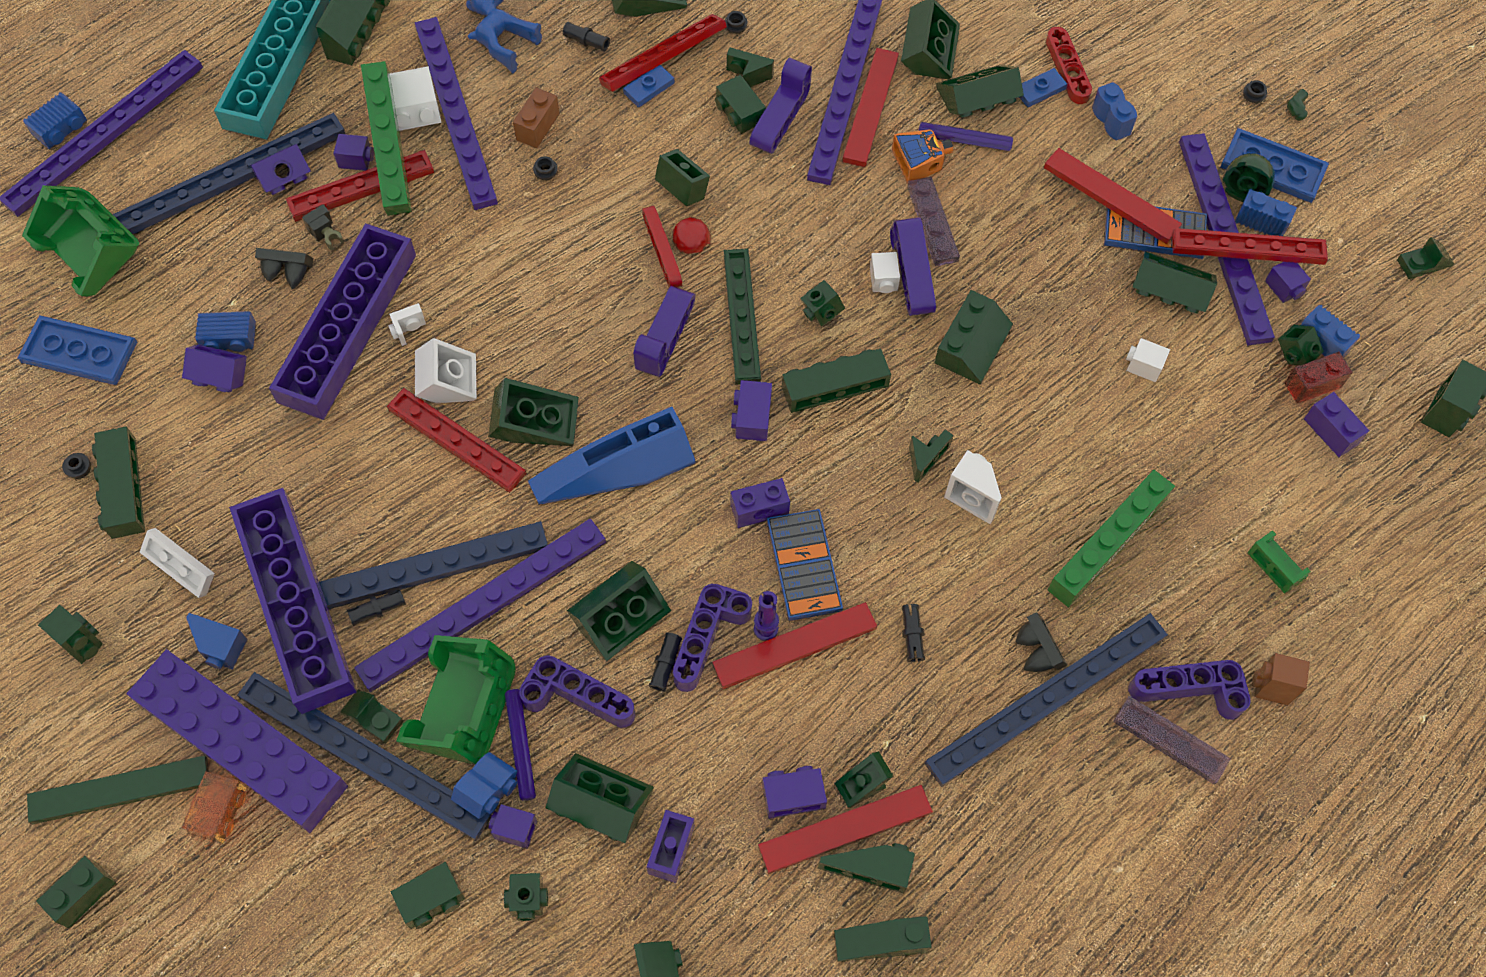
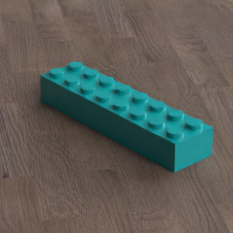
M331 0L271 1L214 109L222 129L268 139L319 37L316 25Z

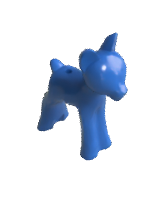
M467 0L466 6L470 11L486 16L477 25L475 31L468 34V38L477 40L489 50L490 56L514 74L517 69L516 52L502 47L498 43L497 38L503 31H507L538 45L542 40V34L540 33L541 24L519 19L504 10L497 9L498 5L504 0Z

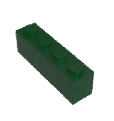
M881 348L876 350L868 349L850 357L841 356L835 361L815 363L811 367L801 370L792 369L782 374L781 387L790 412L793 413L889 387L891 372Z
M127 426L94 433L95 444H92V453L97 460V467H94V476L99 483V490L96 491V500L101 507V514L98 515L100 529L105 531L112 539L145 532L136 438Z

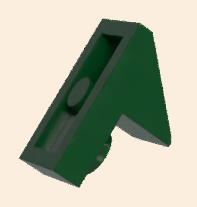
M730 47L727 52L726 70L743 74V79L752 87L773 78L774 59Z
M1433 237L1428 239L1423 248L1400 254L1397 259L1408 279L1449 268L1455 264L1443 244Z
M946 429L940 436L934 435L927 445L916 437H911L909 451L913 476L917 483L923 479L950 448L954 435Z
M359 689L340 711L341 714L384 744L388 742L403 723L401 717L379 703L374 695Z
M878 751L870 754L834 784L848 808H851L886 788L885 783L894 776Z

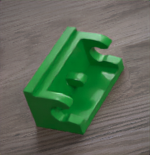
M1271 531L1256 541L1247 553L1285 594L1307 578L1311 571L1308 568L1302 571L1274 541V537L1277 534Z

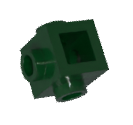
M825 280L800 298L805 306L802 309L803 313L811 322L816 320L821 327L845 309L839 295Z
M1294 324L1278 338L1287 364L1308 367L1324 352L1314 326Z
M510 874L509 889L504 890V907L509 908L512 917H517L518 921L535 920V916L543 915V907L548 906V888H543L541 874Z

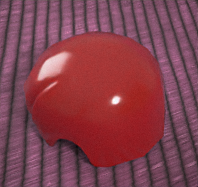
M694 217L682 219L673 229V243L680 252L686 254L701 253L704 247L711 243L709 228L701 219Z

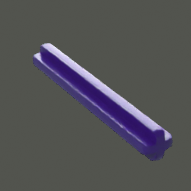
M921 122L919 126V131L932 130L939 140L950 139L952 142L1010 151L1013 145V137L926 122Z
M512 689L505 692L515 769L517 770L516 777L519 797L522 801L534 799L536 793L523 703L519 695V689Z

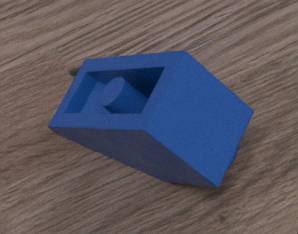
M188 613L186 618L199 653L206 659L205 663L216 669L221 670L222 667L233 670L248 639L239 629Z

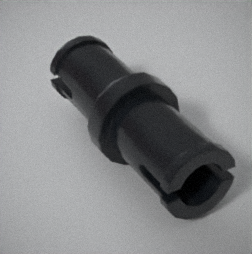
M566 22L563 27V36L577 40L583 46L590 45L604 52L609 47L610 38L593 32L592 28H582L571 22Z
M397 589L378 598L373 596L370 598V601L347 609V613L352 625L355 626L375 616L377 618L383 617V613L402 605L404 606L406 603L400 589Z
M906 604L901 609L904 621L902 637L906 639L907 661L915 662L914 651H916L918 662L925 660L922 640L925 633L924 629L921 628L920 607L918 604H911L912 615H910L909 605Z
M669 632L665 633L660 653L656 655L654 660L656 666L649 683L650 688L661 692L666 691L671 671L676 662L675 658L682 641L681 636Z

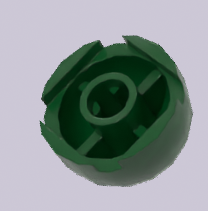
M1246 153L1231 161L1222 179L1226 186L1225 191L1232 198L1241 202L1244 201L1249 189L1269 196L1275 181L1274 168L1268 159L1259 154Z

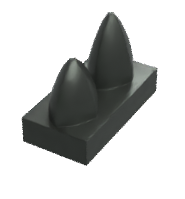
M256 248L255 258L260 260V268L266 280L271 281L280 272L283 264L285 265L286 280L291 289H295L305 276L307 267L312 268L313 257L306 253Z
M1037 612L1028 616L1029 622L1019 630L1016 643L1024 646H1034L1041 643L1042 646L1037 648L1028 657L1024 670L1042 672L1052 668L1060 670L1067 666L1043 618Z

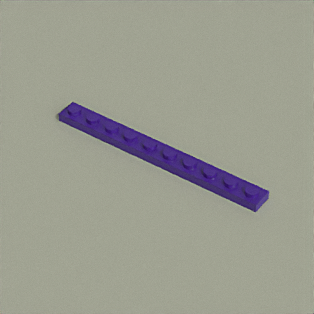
M858 0L807 174V181L831 185L882 0Z
M434 17L414 22L473 208L478 210L498 204L438 19Z
M183 50L0 196L1 204L19 217L36 203L43 185L57 186L199 72L203 68L201 62L186 50Z
M1205 133L1181 136L1179 144L1202 212L1207 214L1206 224L1208 230L1239 233ZM1218 257L1247 346L1271 343L1275 336L1248 259Z
M588 519L354 667L356 672L371 693L426 658L434 635L459 637L605 544V537L592 519Z

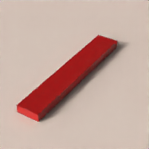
M711 14L599 77V81L603 87L613 92L727 27L724 19Z
M876 48L842 162L866 168L898 61L899 52Z
M1060 148L1045 162L1044 169L1165 244H1168L1172 239L1173 229L1181 228V222Z
M425 150L403 157L407 182L434 173ZM377 167L285 198L294 221L302 220L303 216L322 204L328 210L381 192Z
M1174 228L1172 232L1173 253L1319 265H1326L1328 261L1326 239Z
M405 388L387 405L388 411L509 493L527 474L524 468Z
M865 602L712 662V666L724 690L877 629V624Z
M922 785L760 843L758 848L767 873L771 874L928 816L933 811Z

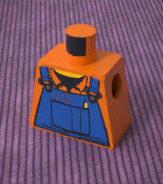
M929 129L894 134L892 151L909 185L939 172L943 166L944 155L953 153V145L950 139L938 142L934 132Z

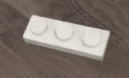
M156 528L147 530L140 553L198 598L206 596L215 573Z

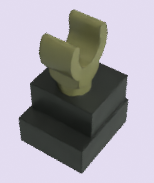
M323 204L302 217L309 233L318 242L325 238L326 245L330 250H333L331 240L338 239L341 243H344L341 233L332 229L331 224L333 222L330 213Z

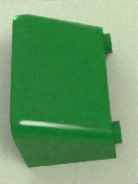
M43 185L22 234L33 249L41 252L46 250L54 251L79 276L73 278L71 286L77 294L84 297L96 295L136 253L139 246L138 239L90 192L78 187Z
M434 635L428 651V658L431 665L438 670L420 721L416 719L406 720L400 728L396 742L407 748L476 765L490 750L506 702L505 692L510 690L515 676V662L510 655L490 640Z

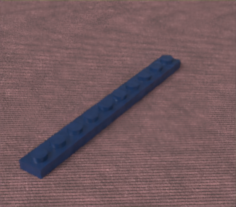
M333 112L112 215L132 234H135L255 178L256 176L250 165L294 144L298 145L302 155L337 140L338 134H346L345 130Z
M540 521L323 580L319 583L328 610L370 599L373 596L377 597L388 594L397 589L410 588L538 552L548 544L542 522Z
M1149 613L927 759L924 764L939 785L943 787L1164 640L1168 634L1153 615Z
M254 672L237 694L241 700L474 841L478 840L489 823L492 814L486 813L482 818L478 819L451 800L453 790L318 709L301 714L293 705L288 691L258 673Z

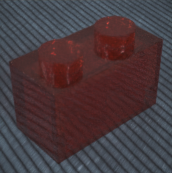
M1339 351L1295 367L1284 383L1298 404L1342 388L1353 372Z

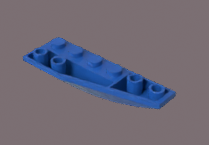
M671 406L584 446L528 480V483L538 504L541 505L646 485L693 465L696 461L684 427Z

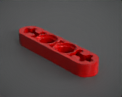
M1053 27L1048 31L1046 38L1048 50L1058 73L1068 84L1066 91L1071 101L1076 104H1085L1089 101L1092 93L1091 83L1066 29ZM1066 53L1071 58L1062 59L1059 54ZM1075 71L1079 76L1070 77L1067 72Z
M655 206L642 208L644 223L668 287H682L681 274Z

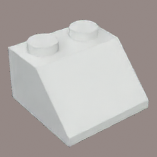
M429 66L390 73L399 131L441 123Z
M435 338L415 350V396L434 403L476 400V354Z
M967 450L951 474L944 498L989 524L992 523L1001 501V494L992 464L982 455Z

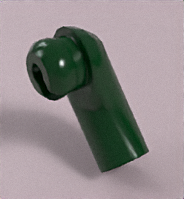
M1299 89L1287 103V109L1297 121L1305 119L1308 115V112L1305 110L1306 106L1303 103L1308 98V92L1304 89Z

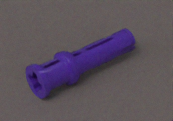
M765 591L763 596H759V609L754 617V634L762 641L775 638L779 629V616L776 613L777 596L771 591Z

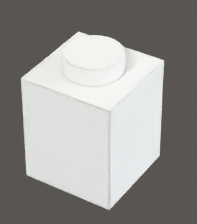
M897 252L872 253L870 275L873 292L890 293L898 291L900 273Z
M1141 338L1137 347L1131 346L1126 360L1130 361L1127 371L1156 382L1170 349Z

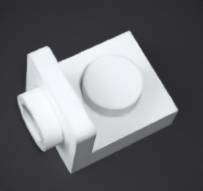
M419 303L389 314L393 323L388 325L393 339L399 338L402 346L407 345L403 335L404 332L417 330L420 326L426 324Z

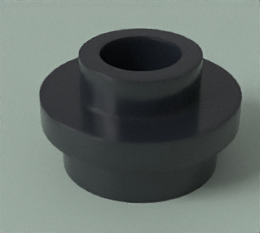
M732 11L725 18L726 30L729 32L741 33L746 30L747 19L742 12Z
M1259 80L1251 81L1244 87L1243 96L1249 102L1261 103L1266 99L1267 87Z
M543 156L536 160L533 171L537 178L549 180L556 176L558 168L552 158Z
M73 453L64 460L62 469L68 477L81 479L89 474L91 462L85 454Z

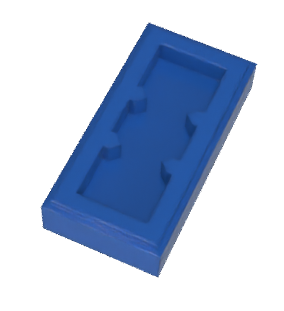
M659 65L624 87L623 93L639 108L673 85L675 79L666 69Z
M1053 68L1023 82L1024 96L1019 98L1028 108L1066 90L1068 84L1057 70Z

